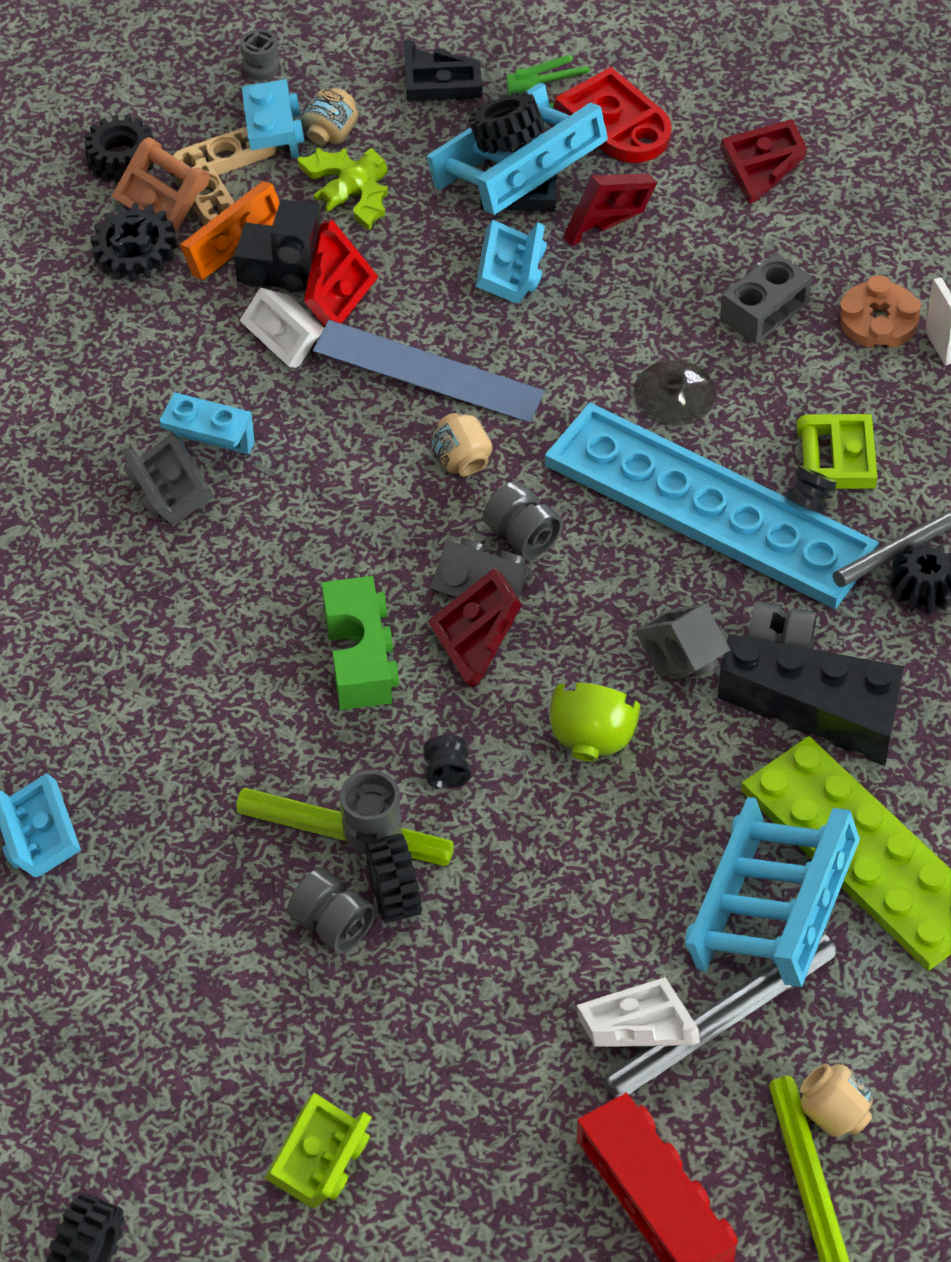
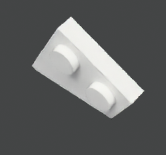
M666 977L577 1005L579 1021L595 1047L696 1045L700 1043L698 1027Z

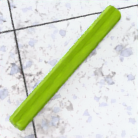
M243 788L239 793L236 803L239 814L346 841L343 835L342 815L339 811L249 788ZM402 828V834L408 844V851H410L413 859L441 866L449 865L454 852V844L451 840Z
M789 1075L773 1079L769 1084V1089L820 1262H849L807 1118L801 1107V1098L793 1077Z

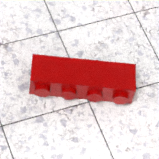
M626 1092L577 1119L578 1144L661 1262L735 1261L738 1240L733 1228L724 1218L718 1220L709 1207L710 1200L705 1189L697 1180L690 1181L682 1169V1160L677 1150L670 1142L665 1144L655 1132L654 1120L645 1106L639 1105L637 1107Z

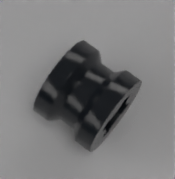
M798 465L795 472L797 477L795 485L788 488L785 497L807 509L824 513L827 506L825 498L828 492L835 489L837 482L820 472Z
M440 735L426 742L423 751L424 760L429 764L426 768V779L430 786L436 789L462 787L470 780V765L466 761L468 746L463 738L456 735Z

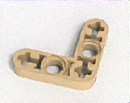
M247 126L183 148L173 155L183 163L190 164L191 168L199 167L209 174L210 178L207 187L214 189V191L207 195L198 194L192 204L203 225H206L218 216L217 213L213 214V206L217 205V209L221 213L234 203L218 175L266 159L277 150V146L251 150ZM225 150L234 153L228 158L215 156L218 152ZM174 175V178L181 187L184 181Z

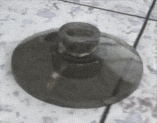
M669 360L656 363L645 369L635 382L633 396L639 411L650 420L664 425L681 426L696 422L708 414L715 401V387L710 376L700 367L685 361Z

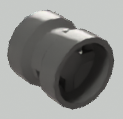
M264 29L248 31L240 40L241 54L244 57L242 59V68L245 76L256 81H265L273 78L279 72L277 37L274 33Z

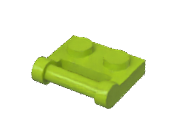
M809 414L801 416L797 420V435L802 438L803 466L837 482L835 489H876L878 477L872 414ZM820 435H830L832 468H820L818 443Z

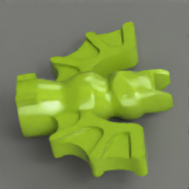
M317 148L316 152L308 157H298V167L311 179H318L326 175H339V178L330 181L313 196L314 200H323L327 204L325 207L327 212L334 209L337 205L346 202L350 195L356 196L360 194L362 197L353 209L354 219L370 230L378 218L385 216V207L382 205V200L388 196V187L381 186L376 182L388 174L385 160L375 150L370 148L358 161H353L348 157L346 148L337 153H327L322 151L321 148Z

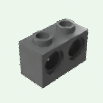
M775 252L763 263L759 262L754 265L745 277L736 284H730L723 291L720 299V320L756 345L810 302L812 276Z
M706 603L669 610L635 630L655 671L660 677L676 675L677 679H681L692 673H695L696 676L703 675L720 664L717 660L718 657L730 651Z

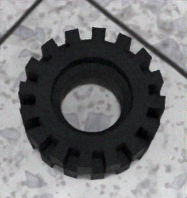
M513 92L508 97L504 94L499 96L500 99L488 100L487 105L481 104L477 107L478 111H472L468 121L481 152L486 153L489 151V154H495L498 150H500V153L507 152L508 148L513 147V149H517L520 147L519 144H528L531 142V138H537L540 135V131L544 130V123L533 94L528 95V92H522L519 95L518 92Z
M113 115L111 122L103 118L99 120L100 127L93 124L90 127V132L85 134L84 145L88 168L93 171L95 177L98 178L102 175V180L109 183L110 179L114 178L115 184H118L140 143L148 137L154 139L150 126L148 124L143 126V120L139 118L132 122V116L125 115L124 120H119L118 115ZM117 146L132 147L124 152L108 151ZM150 163L147 170L151 171L154 167L153 163Z
M400 833L367 841L365 843V855L370 872L369 877L384 923L421 915L422 906L421 896L418 891L419 885L416 880V871L412 864L411 853L408 851V844L404 839V835Z
M86 1193L79 1194L78 1199L74 1198L71 1202L70 1210L66 1208L63 1213L62 1224L58 1223L55 1229L57 1235L55 1240H51L49 1249L52 1252L47 1256L46 1262H111L112 1255L116 1254L119 1247L116 1245L117 1240L122 1237L123 1230L120 1229L125 1219L122 1216L124 1213L123 1209Z

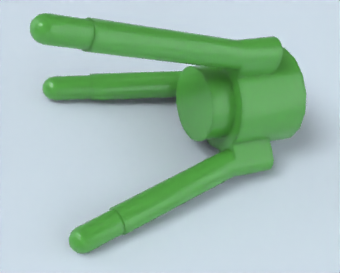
M566 55L529 68L516 69V73L506 74L509 96L513 92H518L520 95L538 83L586 74L590 72V68L585 66L537 76L538 73L559 67L573 60L572 55ZM549 102L550 108L553 109L554 103Z

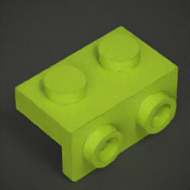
M313 1093L304 1103L264 1178L312 1208L317 1207L328 1198L334 1201L348 1180L349 1175L343 1171L350 1158L356 1160L369 1141L370 1135L365 1130L372 1117L362 1112L356 1118H353L324 1098Z

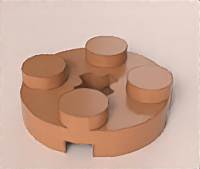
M881 275L872 276L868 279V282L854 286L843 296L839 312L840 324L843 332L860 345L874 348L875 344H888V348L897 347L909 341L917 332L921 303L910 291L898 284L891 283L889 278ZM881 310L887 313V317L880 315L875 318L872 314L873 311Z

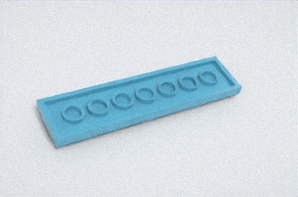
M590 402L545 454L546 467L833 609L838 607L857 581L855 580L844 587H838L833 581V573L879 548L878 541L818 512L798 505L781 494Z

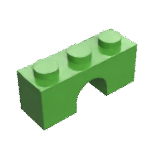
M373 576L321 582L329 641L351 639L359 643L349 649L332 651L340 710L391 704V688L399 687V677L396 660H387L386 653L393 652L390 626L382 627L380 618H387L384 592L376 593Z

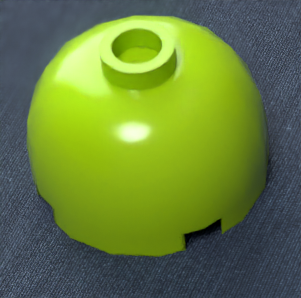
M565 683L559 684L554 688L550 703L549 720L553 735L564 747L572 750V757L581 761L596 762L598 756H609L622 750L633 738L641 708L640 703L636 700L632 707L626 704L627 694L605 686L589 683H576L575 691H564Z

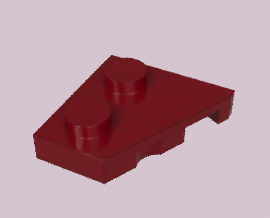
M793 119L722 138L720 149L749 204L757 201L806 157L808 149Z
M649 173L591 176L563 238L572 247L582 242L583 233L589 229L597 227L603 232L644 212L658 182Z
M495 568L428 620V623L462 678L471 687L480 683L522 606L503 574Z

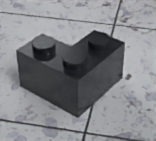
M281 199L272 226L245 222L234 254L236 281L253 287L264 285L284 288L292 292L306 291L319 226L321 225L320 204Z

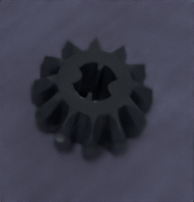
M924 540L919 549L908 544L903 554H896V558L893 560L889 580L891 590L895 591L897 603L909 600L911 612L921 605L924 606L926 612L930 615L934 605L944 611L950 605L951 553H944L943 544L936 548H930Z

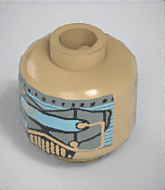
M338 88L320 90L302 114V124L307 130V137L313 143L320 146H325L327 142L334 145L341 144L358 121L355 100L347 92Z
M452 413L443 417L438 422V428L433 433L431 443L444 469L452 474L459 473L462 477L483 470L489 462L488 458L492 452V444L480 421L473 415H459L458 413Z
M826 1063L813 1070L801 1085L800 1092L803 1094L801 1107L803 1112L827 1135L838 1137L847 1132L855 1135L862 1131L870 1122L872 1114L869 1110L873 1102L872 1091L846 1065L836 1064L830 1066Z

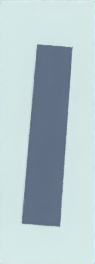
M328 320L313 349L314 352L530 423L545 390L332 320Z

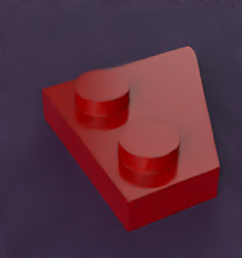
M333 219L322 222L319 226L304 298L305 304L325 327L328 320L342 324L378 278V275Z

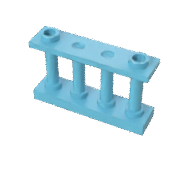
M538 83L526 92H528V95H534L543 122L554 127L540 134L537 138H531V142L514 153L508 150L507 152L500 153V150H498L495 154H489V151L483 153L481 149L479 150L470 127L426 156L434 186L441 190L458 178L475 184L479 188L484 211L495 215L608 140L601 106L590 102L571 116L550 108L545 84ZM487 159L497 163L485 172L475 168Z
M747 797L741 814L736 815L733 820L732 835L695 923L690 924L685 937L686 949L690 952L696 968L704 972L707 971L715 950L769 958L777 965L784 985L802 987L860 837L850 810L833 808L826 826L823 825L820 829L765 823L756 798ZM760 841L817 848L812 861L807 862L805 866L753 859ZM745 877L802 884L797 899H792L790 903L738 895ZM730 913L787 921L782 936H778L775 940L723 933Z

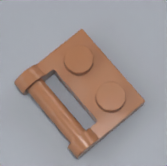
M148 137L140 143L112 197L130 209L133 203H138L140 210H144L151 204L154 207L155 214L162 210L165 211L168 221L172 220L175 232L177 233L196 196L207 187L210 177L207 172L199 167L191 168L162 149L159 142ZM150 163H156L183 180L184 182L179 191L147 172Z

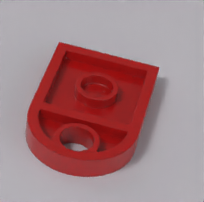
M612 67L598 73L554 99L553 109L570 116L590 102L601 106L608 140L598 147L612 158L629 163H642L658 157L669 145L672 124L668 115ZM647 138L653 140L654 143L645 144L638 140Z

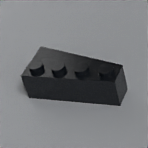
M728 635L727 644L730 651L723 655L720 667L719 699L765 718L771 719L774 717L793 725L792 729L807 735L811 732L833 741V745L848 752L851 749L870 756L871 761L886 766L904 666L738 635Z

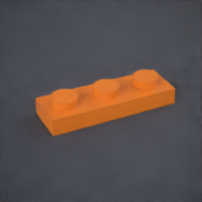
M262 181L180 244L188 267L194 277L204 280L234 257L245 222L273 225L280 203L273 183Z

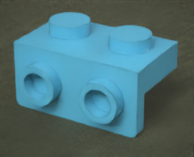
M287 79L243 86L242 94L250 149L257 150L289 144L291 157L298 158V143H303L305 140L301 119L294 120V117L301 116L297 93L290 94Z
M492 220L485 231L475 287L516 303H520L528 291L533 293L542 275V271L538 269V263L542 259L547 245L543 241L545 225L537 222L527 235Z
M174 392L160 418L161 428L171 430L176 436L248 455L255 443L252 413L250 411Z
M46 773L11 796L0 790V831L6 843L2 849L6 859L14 868H22L32 876L38 877L81 851L57 781Z

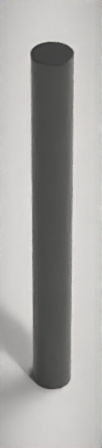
M951 509L833 573V581L838 587H844L894 560L896 554H903L908 544L918 547L924 540L927 542L951 529Z

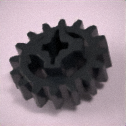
M133 203L129 211H125L120 205L117 207V215L104 214L105 225H94L96 235L90 236L95 262L100 264L104 274L112 271L115 280H119L124 274H128L130 282H135L137 274L141 273L146 279L151 278L150 270L153 268L161 272L165 270L163 260L173 261L172 249L178 248L172 220L168 221L166 212L163 210L155 214L154 207L151 204L144 210H140L138 203Z

